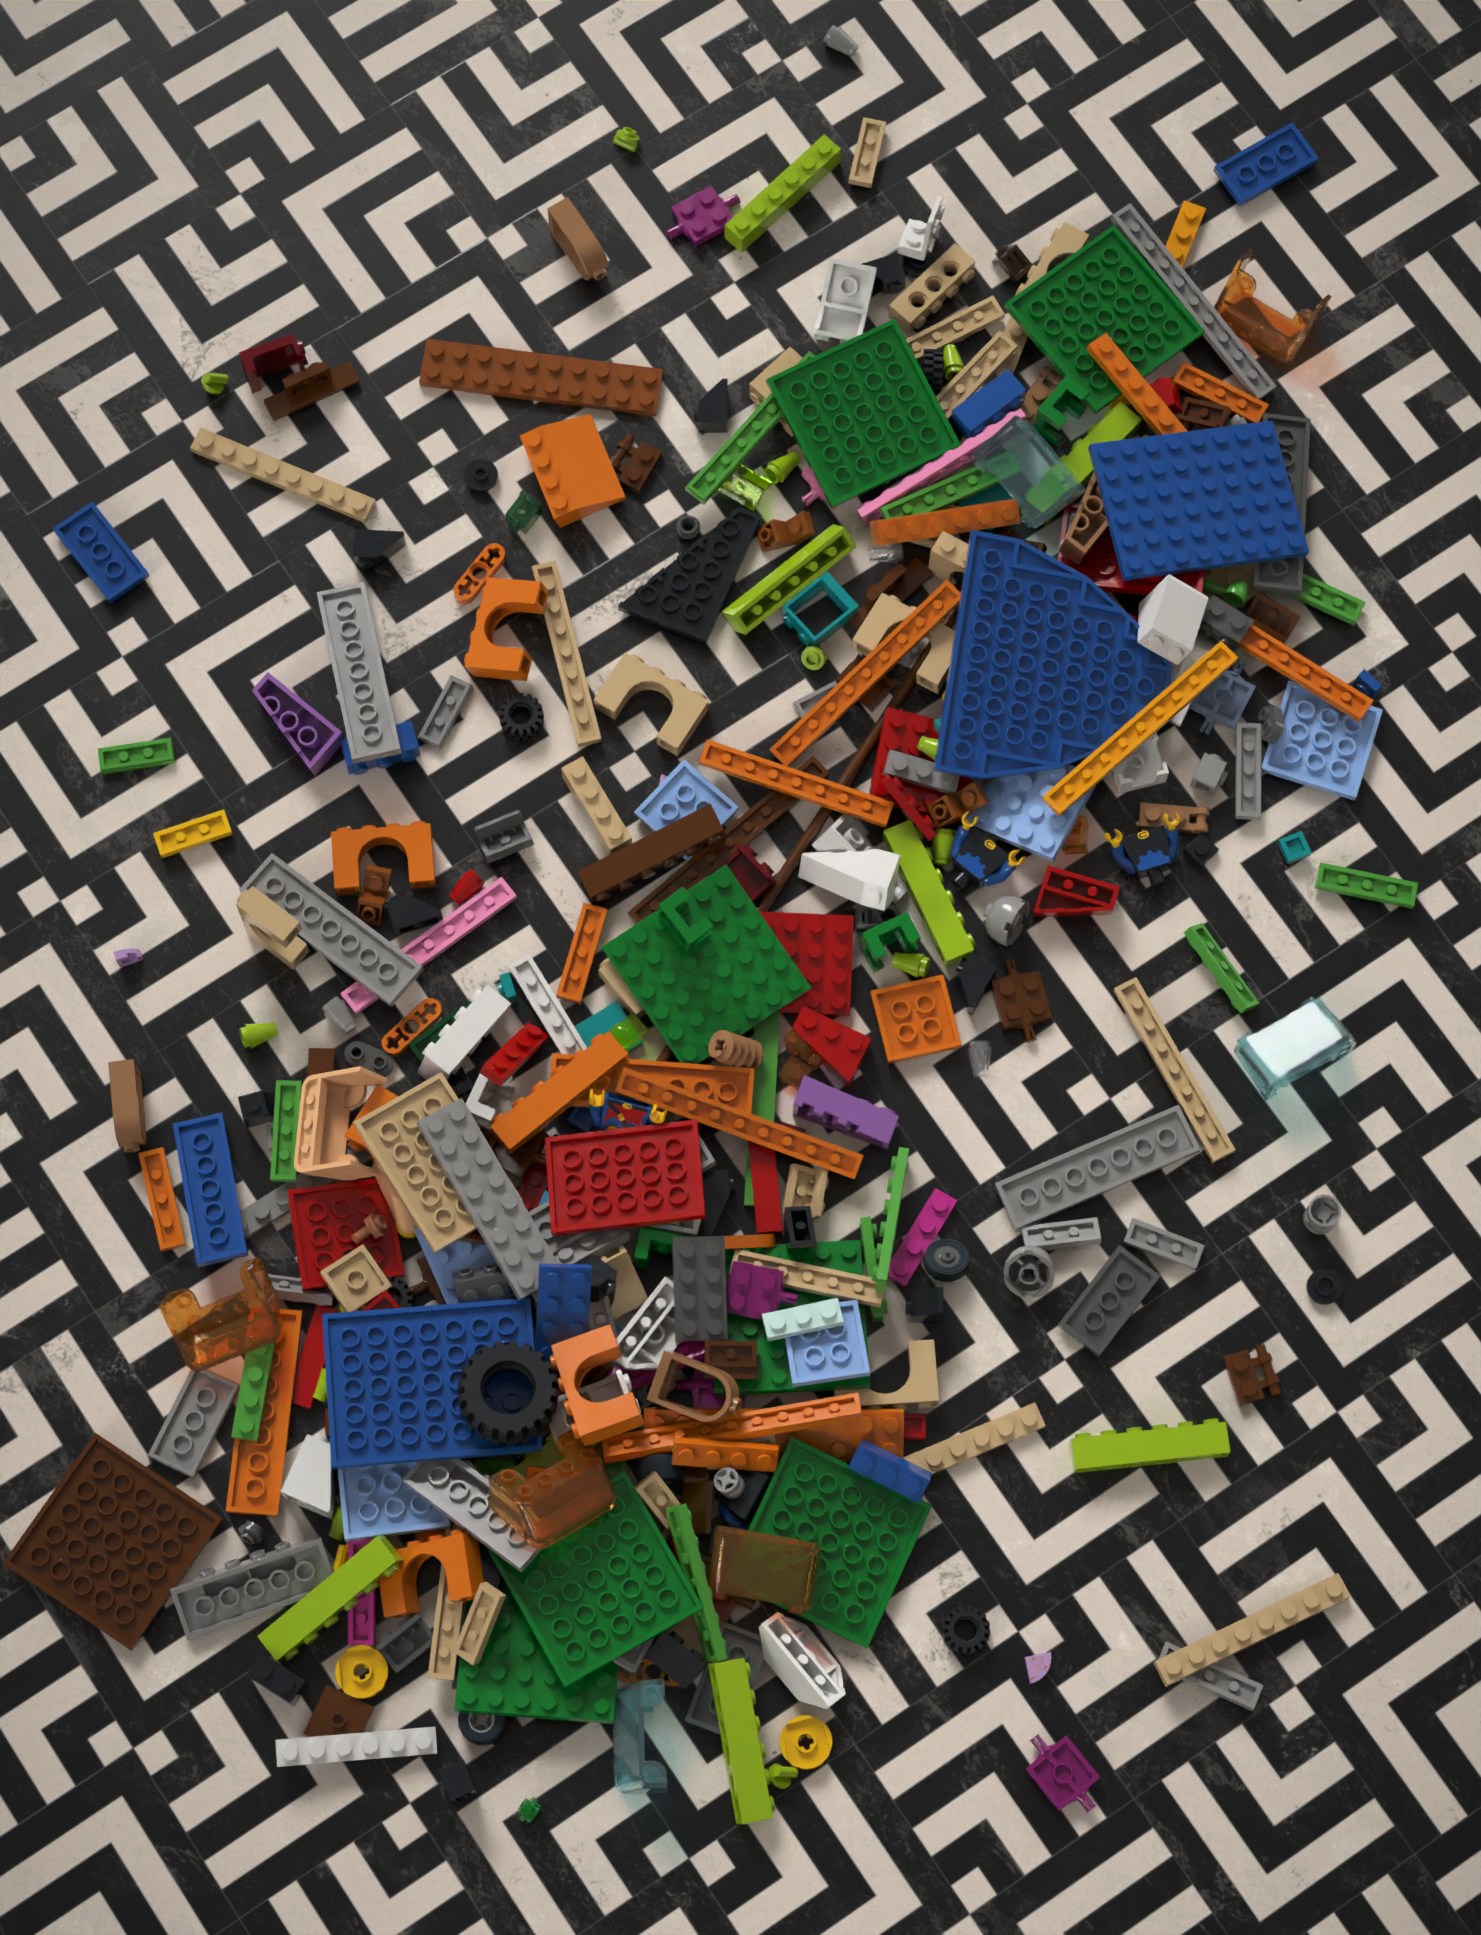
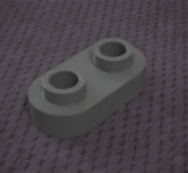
M1270 704L1262 708L1258 719L1261 724L1262 740L1275 744L1282 735L1284 721L1281 708Z
M360 1041L351 1042L345 1048L344 1056L346 1062L351 1067L361 1066L384 1077L388 1076L393 1069L392 1058L382 1050ZM355 1050L361 1051V1055L358 1057L353 1056L352 1053ZM377 1060H383V1061H384L383 1066H381V1067L376 1066V1065H375L376 1061H377Z

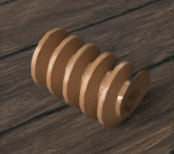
M726 1030L717 1031L710 1039L708 1045L709 1056L716 1058L717 1061L734 1067L755 1068L754 1071L760 1067L763 1060V1048L758 1041Z

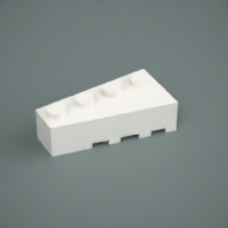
M489 985L482 991L477 989L469 999L471 1004L467 1008L461 1007L454 1016L456 1021L451 1026L446 1024L438 1034L440 1039L435 1044L430 1042L424 1049L422 1054L425 1057L417 1073L425 1080L442 1072L446 1080H448L451 1073L455 1075L466 1060V1055H472L481 1043V1038L487 1037L507 1013L511 1003Z

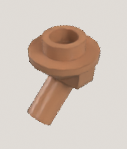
M371 1213L363 1220L366 1226L354 1233L351 1238L358 1244L371 1234L375 1239L384 1236L387 1224L381 1215Z

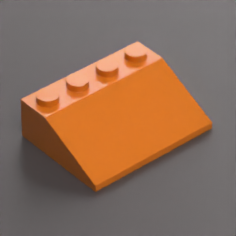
M591 414L542 425L520 435L551 514L560 528L626 499Z

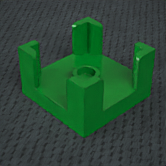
M1066 375L1038 408L1034 431L1057 446L1063 439V436L1049 427V425L1059 431L1067 420V417L1062 414L1063 410L1075 419H1080L1086 411V406L1073 398L1071 393L1080 400H1084L1089 396L1090 391Z
M681 887L658 905V915L689 953L712 936L711 930L714 926L705 917L689 928L690 924L682 914H678L688 907L686 900L690 897L685 888Z
M905 912L863 932L860 948L873 973L884 968L880 958L886 955L885 946L898 940L905 953L915 954L919 950L916 942L920 941L921 937L908 912Z
M640 1227L634 1259H636L635 1268L648 1269L651 1251L661 1254H672V1237L691 1236Z

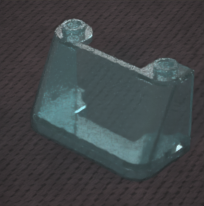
M1015 415L972 454L976 459L974 463L981 472L985 473L987 471L993 474L1013 499H1018V505L1022 509L1020 510L1022 513L1020 518L1029 528H1038L1086 491L1082 483L1027 419Z
M1311 997L1301 1003V1008L1252 1036L1250 1033H1247L1237 1040L1238 1045L1235 1047L1234 1052L1264 1100L1267 1101L1277 1095L1275 1091L1288 1087L1292 1081L1329 1060H1335L1337 1056L1341 1059L1348 1055L1357 1042L1320 998L1315 1000L1314 997Z
M650 1679L617 1689L613 1724L614 1782L618 1791L623 1794L668 1793L665 1767L657 1761H645L644 1713H653V1707L665 1699L664 1679Z

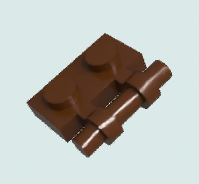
M626 434L625 438L620 440L616 446L617 451L613 458H610L615 472L621 475L618 479L620 485L640 494L661 459L662 451L643 441L640 442L636 449L631 446L635 440L634 436ZM625 455H628L631 459L625 466L621 464V461Z
M1265 1344L1255 1347L1258 1355L1256 1358L1251 1359L1248 1349L1222 1358L1239 1407L1264 1400L1265 1397L1262 1389L1268 1387L1271 1396L1281 1394L1278 1385L1280 1380L1278 1375L1274 1373L1271 1364L1273 1359L1271 1353H1267ZM1262 1366L1266 1379L1259 1381L1254 1367Z

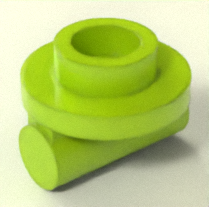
M623 127V130H617L613 139L614 144L632 152H635L638 147L639 136L636 135L635 130L628 127Z
M205 373L201 379L203 388L211 394L222 393L224 384H227L229 381L228 375Z
M807 645L801 655L802 663L810 670L820 669L829 659V656L825 655L816 646Z
M777 1763L771 1765L768 1769L770 1782L780 1789H786L791 1784V1778H796L798 1775L796 1767H784Z

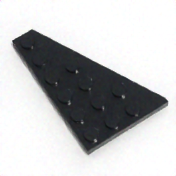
M738 507L727 519L719 522L716 528L707 535H703L686 552L678 555L675 561L665 569L662 568L645 585L637 588L634 594L624 602L621 601L618 610L707 644L760 524L762 515Z

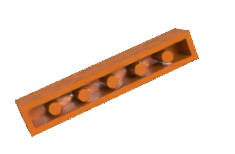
M1018 499L1001 500L870 521L872 540L875 546L939 537L942 531L951 535L972 530L1021 524Z
M609 1031L604 1035L602 1033L596 1035L590 1041L591 1045L587 1049H580L575 1052L570 1058L571 1062L566 1066H558L552 1071L550 1079L545 1083L543 1080L538 1082L531 1089L532 1093L526 1098L523 1096L518 1098L511 1105L512 1109L506 1114L502 1112L492 1120L493 1125L490 1126L492 1134L510 1155L628 1060V1052Z

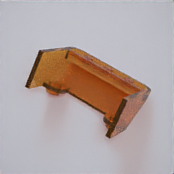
M1249 249L1237 261L1214 308L1238 338L1279 362H1291L1316 328L1332 296L1328 294L1316 306L1314 311L1301 309L1295 314L1293 319L1288 318L1252 297L1256 290V281L1253 276L1244 271L1254 253L1252 249Z

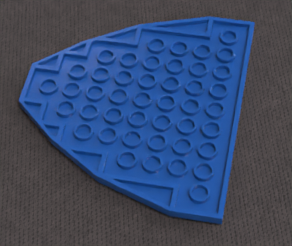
M972 530L967 550L933 771L985 780L1058 770L1085 759L1170 686L1172 666L1167 659L1138 643L1139 624L1089 577L1021 539Z

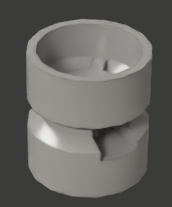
M1322 1194L1316 1196L1311 1200L1303 1214L1306 1228L1310 1232L1320 1235L1331 1231L1341 1216L1340 1204L1330 1195Z

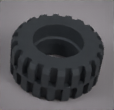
M510 1340L508 1345H502V1341L494 1342V1347L491 1348L486 1345L480 1348L478 1355L473 1354L468 1359L469 1364L463 1367L461 1379L458 1382V1402L462 1418L466 1419L469 1429L471 1431L475 1430L478 1433V1437L482 1440L486 1438L491 1439V1444L498 1446L500 1442H507V1446H515L517 1441L525 1444L530 1442V1437L535 1436L537 1438L542 1434L543 1428L545 1426L548 1427L552 1422V1416L556 1413L558 1403L557 1375L553 1372L554 1367L551 1362H546L545 1355L539 1350L534 1352L529 1344L525 1343L524 1346H519L517 1341ZM512 1372L525 1377L533 1388V1398L530 1405L519 1413L509 1415L497 1413L489 1408L485 1403L483 1391L485 1384L495 1375Z

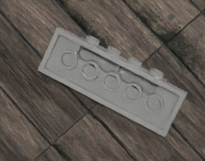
M461 1459L417 1462L403 1477L402 1482L404 1485L521 1573L556 1534L554 1528L535 1515L536 1512L526 1503L522 1505L517 1502L512 1492L506 1488L501 1490L496 1486L493 1478L487 1474L481 1475L476 1471L477 1468L467 1459L464 1461Z
M318 1537L298 1545L296 1543L290 1545L289 1541L281 1542L274 1546V1551L265 1553L264 1550L255 1551L249 1555L250 1559L240 1562L239 1558L232 1559L224 1563L225 1568L216 1571L214 1567L206 1568L199 1572L200 1576L196 1577V1580L171 1588L170 1592L187 1640L287 1606L304 1598L333 1573L322 1538Z

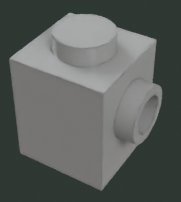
M1204 753L1190 786L1212 796L1217 785L1222 786L1228 775V772L1224 771L1227 762H1224L1216 754L1209 755Z

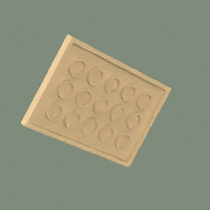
M442 1072L353 1123L434 1254L477 1229L416 1125L418 1120L458 1100Z

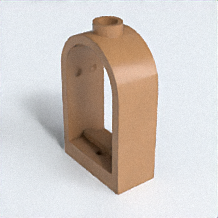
M567 197L547 208L549 231L581 277L586 281L593 277L595 280L604 278L607 274L606 270L609 268L606 255L597 238L570 199Z
M134 1059L108 1062L113 1121L119 1148L124 1147L125 1152H137L140 1150V1145L146 1144V1122L141 1071Z
M667 1350L663 1351L646 1399L703 1422L722 1421L732 1413L737 1414L742 1404V1399L739 1398L737 1383L727 1372L677 1352ZM679 1362L711 1374L721 1380L726 1390V1401L718 1413L709 1416L666 1399Z

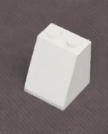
M1168 574L1139 603L1138 643L1178 665L1193 650L1208 602V596Z
M315 1433L314 1437L307 1434L280 1492L286 1500L333 1520L335 1514L336 1469H332L330 1439Z

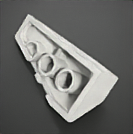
M842 814L812 844L817 852L831 851L832 853L846 852L847 850L858 852L880 849L878 846L873 847L867 836L870 833L857 818ZM898 875L893 899L895 902L908 890Z
M880 849L858 852L847 850L846 852L832 853L831 851L803 853L798 877L860 905L885 911L894 899L901 855Z

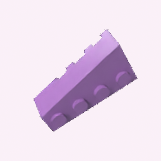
M267 672L252 691L314 776H316L341 747L340 739L346 737L337 727Z
M805 1075L793 1104V1116L886 1150H888L899 1116L895 1115V1112L889 1108H879L867 1100L856 1098Z

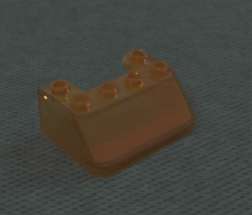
M259 1256L246 1261L240 1268L239 1275L245 1287L242 1291L201 1307L191 1290L181 1288L168 1293L158 1306L186 1365L191 1370H206L270 1344L280 1336L282 1323L277 1293Z
M572 1429L560 1435L556 1442L557 1450L565 1458L534 1477L526 1480L517 1471L512 1469L501 1470L489 1477V1507L524 1540L537 1549H545L552 1546L615 1506L616 1493L599 1453L590 1445L584 1446L581 1438L576 1439Z

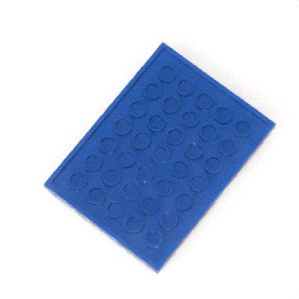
M1273 420L1093 443L1088 447L1123 581L1307 556L1309 553Z
M524 1298L520 1301L518 1299L322 1314L332 1469L543 1452L542 1434L537 1438L535 1436L530 1437V1442L525 1444L517 1441L515 1446H507V1442H500L498 1446L491 1444V1439L486 1438L482 1440L478 1437V1433L475 1430L471 1431L467 1426L466 1419H463L460 1413L458 1402V1382L461 1379V1371L464 1366L469 1364L468 1359L473 1354L478 1355L480 1353V1348L486 1345L489 1348L494 1347V1342L502 1341V1345H508L510 1340L517 1341L519 1346H524L525 1343L531 1345L532 1350L535 1352L530 1298ZM505 1372L497 1374L488 1380L484 1387L483 1397L486 1405L493 1411L507 1415L516 1414L530 1405L533 1398V1388L525 1377L516 1373Z

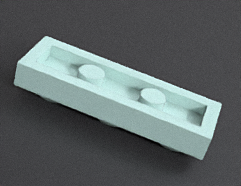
M838 1298L762 1314L767 1341L844 1325Z

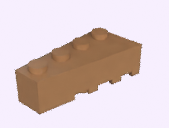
M1094 472L1059 551L1078 565L1109 528Z

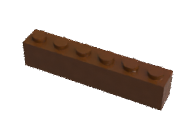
M710 803L577 871L591 900L593 902L596 900L602 902L610 898L612 892L618 889L623 891L634 885L633 881L641 877L643 880L648 879L656 874L655 870L663 866L669 868L678 863L677 859L685 855L690 857L700 852V847L706 844L710 846L717 844L726 833Z

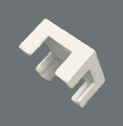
M1157 732L1112 770L1118 794L1166 782L1169 771L1166 762H1163V764L1161 762L1157 748Z
M479 1074L466 1101V1106L480 1128L483 1127L491 1131L490 1126L493 1125L492 1120L496 1111L494 1108L487 1106L492 1093L506 1099L511 1098L515 1087L509 1083L512 1081L513 1076L502 1086H499Z

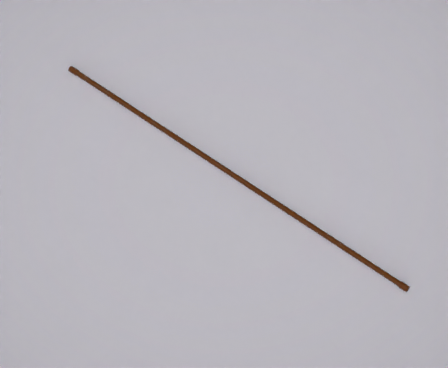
M1002 526L997 535L1012 537L1015 531L1009 526ZM959 604L942 620L944 625L952 629L957 621ZM930 642L927 643L886 708L900 709L916 684V673L931 650ZM886 708L837 781L838 784L850 786L878 743ZM821 806L774 878L777 882L765 892L757 904L756 908L758 911L768 912L800 863L802 854L807 852L833 810ZM667 1044L656 1061L670 1062L674 1055Z

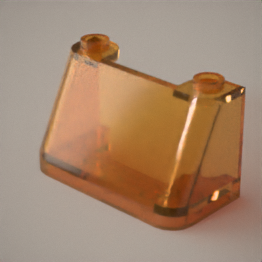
M716 1525L708 1586L712 1590L714 1599L726 1600L727 1596L733 1595L782 1604L789 1607L788 1612L804 1615V1610L811 1611L822 1548L819 1544L809 1541Z

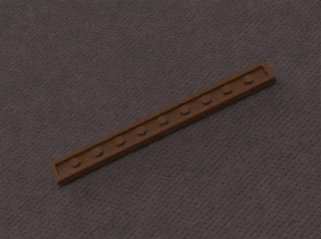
M814 756L797 769L823 779H827L830 775L827 769ZM775 790L770 791L724 830L726 835L722 836L723 839L720 842L711 846L708 844L633 907L628 912V916L637 924L657 911L658 905L681 887H684L687 891L696 885L695 883L702 877L706 878L711 875L737 850L736 845L738 843L743 847L747 844L749 845L802 799Z

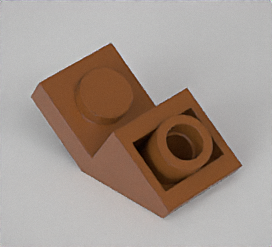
M802 511L787 521L772 519L756 530L762 552L798 545L815 534L810 512Z
M976 781L955 794L944 795L928 805L927 808L937 828H941L962 819V816L968 811L970 812L967 816L973 814L989 804V801L979 781Z
M367 865L363 892L358 899L356 916L366 924L380 926L382 923L390 891L392 869Z

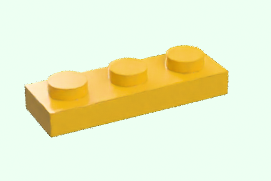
M224 809L153 833L161 858L233 835Z

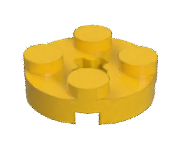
M356 1645L347 1649L335 1667V1677L338 1685L345 1694L356 1699H368L381 1692L389 1675L386 1659L378 1650L368 1645ZM359 1665H364L365 1669H369V1674L365 1675V1679H360L358 1675L355 1676L354 1674L355 1671L359 1670Z
M797 1716L791 1719L782 1730L779 1739L781 1754L792 1767L802 1770L817 1768L829 1757L832 1748L831 1732L825 1723L813 1716ZM806 1735L808 1739H813L809 1750H805L803 1746L799 1747L798 1742L802 1741L801 1736Z

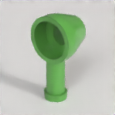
M1205 579L1203 583V591L1207 590L1222 596L1223 600L1232 607L1241 608L1247 601L1248 585L1242 580H1235L1228 587L1213 583L1209 579Z

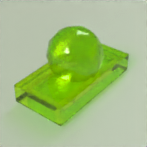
M634 1012L620 1023L613 1025L609 1031L626 1051L649 1034V1030Z

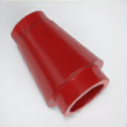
M470 869L467 873H463L449 897L460 906L482 890L481 886L485 882Z

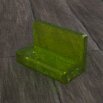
M740 465L718 491L754 511L757 509L764 492L771 487L772 482L747 467Z

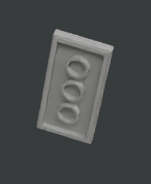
M194 1363L147 1457L195 1479L240 1390V1384Z

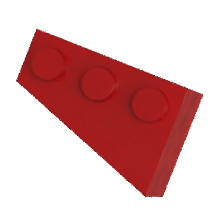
M1048 865L1033 917L1111 915L1120 886Z
M805 1006L802 1007L792 1027V1036L849 1090L871 1046L872 1038Z

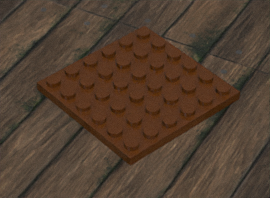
M95 1433L3 1564L133 1651L170 1598V1589L179 1585L224 1519Z

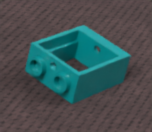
M826 571L782 607V620L789 628L793 627L799 633L798 637L804 645L818 647L849 622V619L858 612L859 605ZM821 591H824L841 609L843 614L814 636L794 613Z

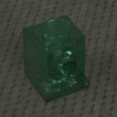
M522 490L519 493V497L505 514L508 526L517 532L520 530L527 534L543 513L542 502Z

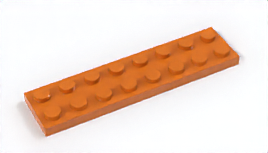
M552 1053L550 1078L554 1069L560 1065L566 1066L572 1061L570 1059L572 1055ZM628 1059L593 1088L595 1095H601L602 1090L626 1096L615 1092L623 1068L626 1067L751 1113L755 1068ZM590 1091L575 1102L572 1107L590 1108ZM659 1107L656 1108V1110H657L658 1112H664V1111H665V1110L662 1109V1108H659ZM667 1111V1114H675L673 1112Z
M251 1306L246 1350L249 1335L275 1338L276 1342L258 1442L234 1439L226 1504L227 1513L279 1517L282 1494L280 1491L283 1485L303 1311Z

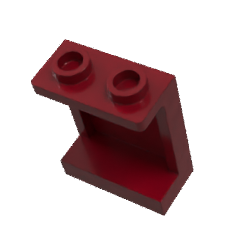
M294 333L239 352L243 370L252 393L261 391L258 377L293 365H298L299 370L303 371L305 370V365H308L303 343L301 340L296 341Z
M738 843L736 845L737 850L714 872L727 864L754 904L777 881L771 876L774 871L765 861L760 864L755 859L758 854L748 844L743 847ZM702 877V878H701L698 882H696L695 884L699 883L700 881H702V880L705 879V878Z

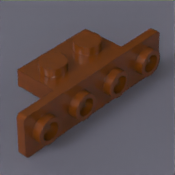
M326 360L315 362L303 371L290 373L282 380L285 390L264 399V404L272 420L276 421L358 384L360 380L350 361L330 369Z
M918 558L913 559L906 567L899 563L895 568H889L878 584L874 583L865 592V605L849 619V624L858 631L881 593L888 596L894 595L904 603L932 576L933 572Z

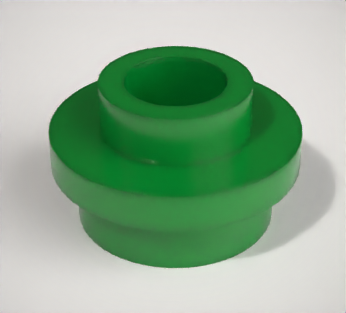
M532 1797L530 1800L525 1799L519 1806L517 1812L520 1814L518 1819L521 1822L525 1820L530 1823L537 1815L541 1805L537 1803L535 1797Z

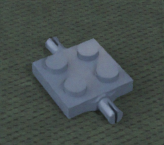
M1238 659L1231 671L1227 670L1192 701L1189 709L1202 714L1206 718L1200 728L1201 732H1204L1206 729L1205 734H1210L1214 723L1222 724L1234 730L1256 688L1255 685L1245 681L1240 676L1243 668L1246 666L1245 662L1242 661L1239 669H1237L1241 662Z

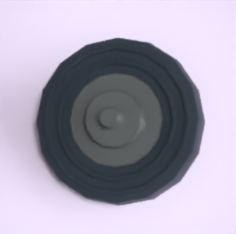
M940 1239L932 1242L924 1254L925 1270L932 1278L942 1282H953L962 1278L966 1274L970 1263L969 1253L965 1246L952 1239Z

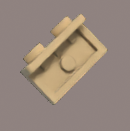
M795 1163L791 1164L782 1214L785 1212V1207L810 1206L812 1219H819L825 1208L823 1199L829 1184V1178L827 1177L828 1169H813Z

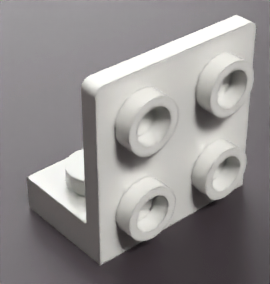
M942 196L937 197L927 223L919 220H908L898 245V254L924 261L927 252L932 253L935 239L938 238L941 228L939 221L942 219L945 206L941 205Z

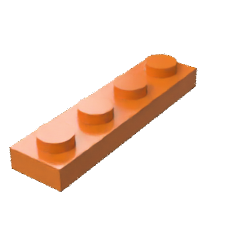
M1184 361L1173 379L1179 389L1203 401L1230 407L1232 410L1231 415L1235 416L1238 414L1241 418L1244 417L1248 424L1260 422L1263 413L1266 412L1269 405Z
M583 903L556 998L581 1004L608 909Z
M164 1147L138 1153L161 1252L187 1246Z
M674 1437L672 1465L709 1468L730 1467L738 1470L775 1472L779 1446L778 1444Z

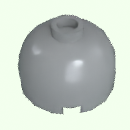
M1003 896L998 898L994 904L989 903L984 911V917H986L985 925L990 937L1008 947V944L1012 945L1024 927V924L1021 922L1023 915L1028 917L1030 903L1015 896Z
M1031 1245L1021 1246L1012 1251L1005 1262L1004 1281L1009 1290L1019 1297L1025 1298V1295L1033 1296V1298L1040 1297L1047 1293L1053 1285L1055 1276L1053 1259L1040 1247Z

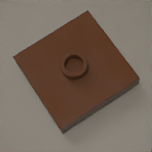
M326 1685L303 1734L308 1737L363 1733L375 1707Z

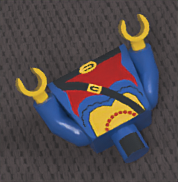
M593 1089L590 1090V1113L595 1128L600 1131L663 1123L668 1110L665 1109L664 1112H658L656 1104L652 1108L651 1104L635 1098L602 1090L601 1095H595Z

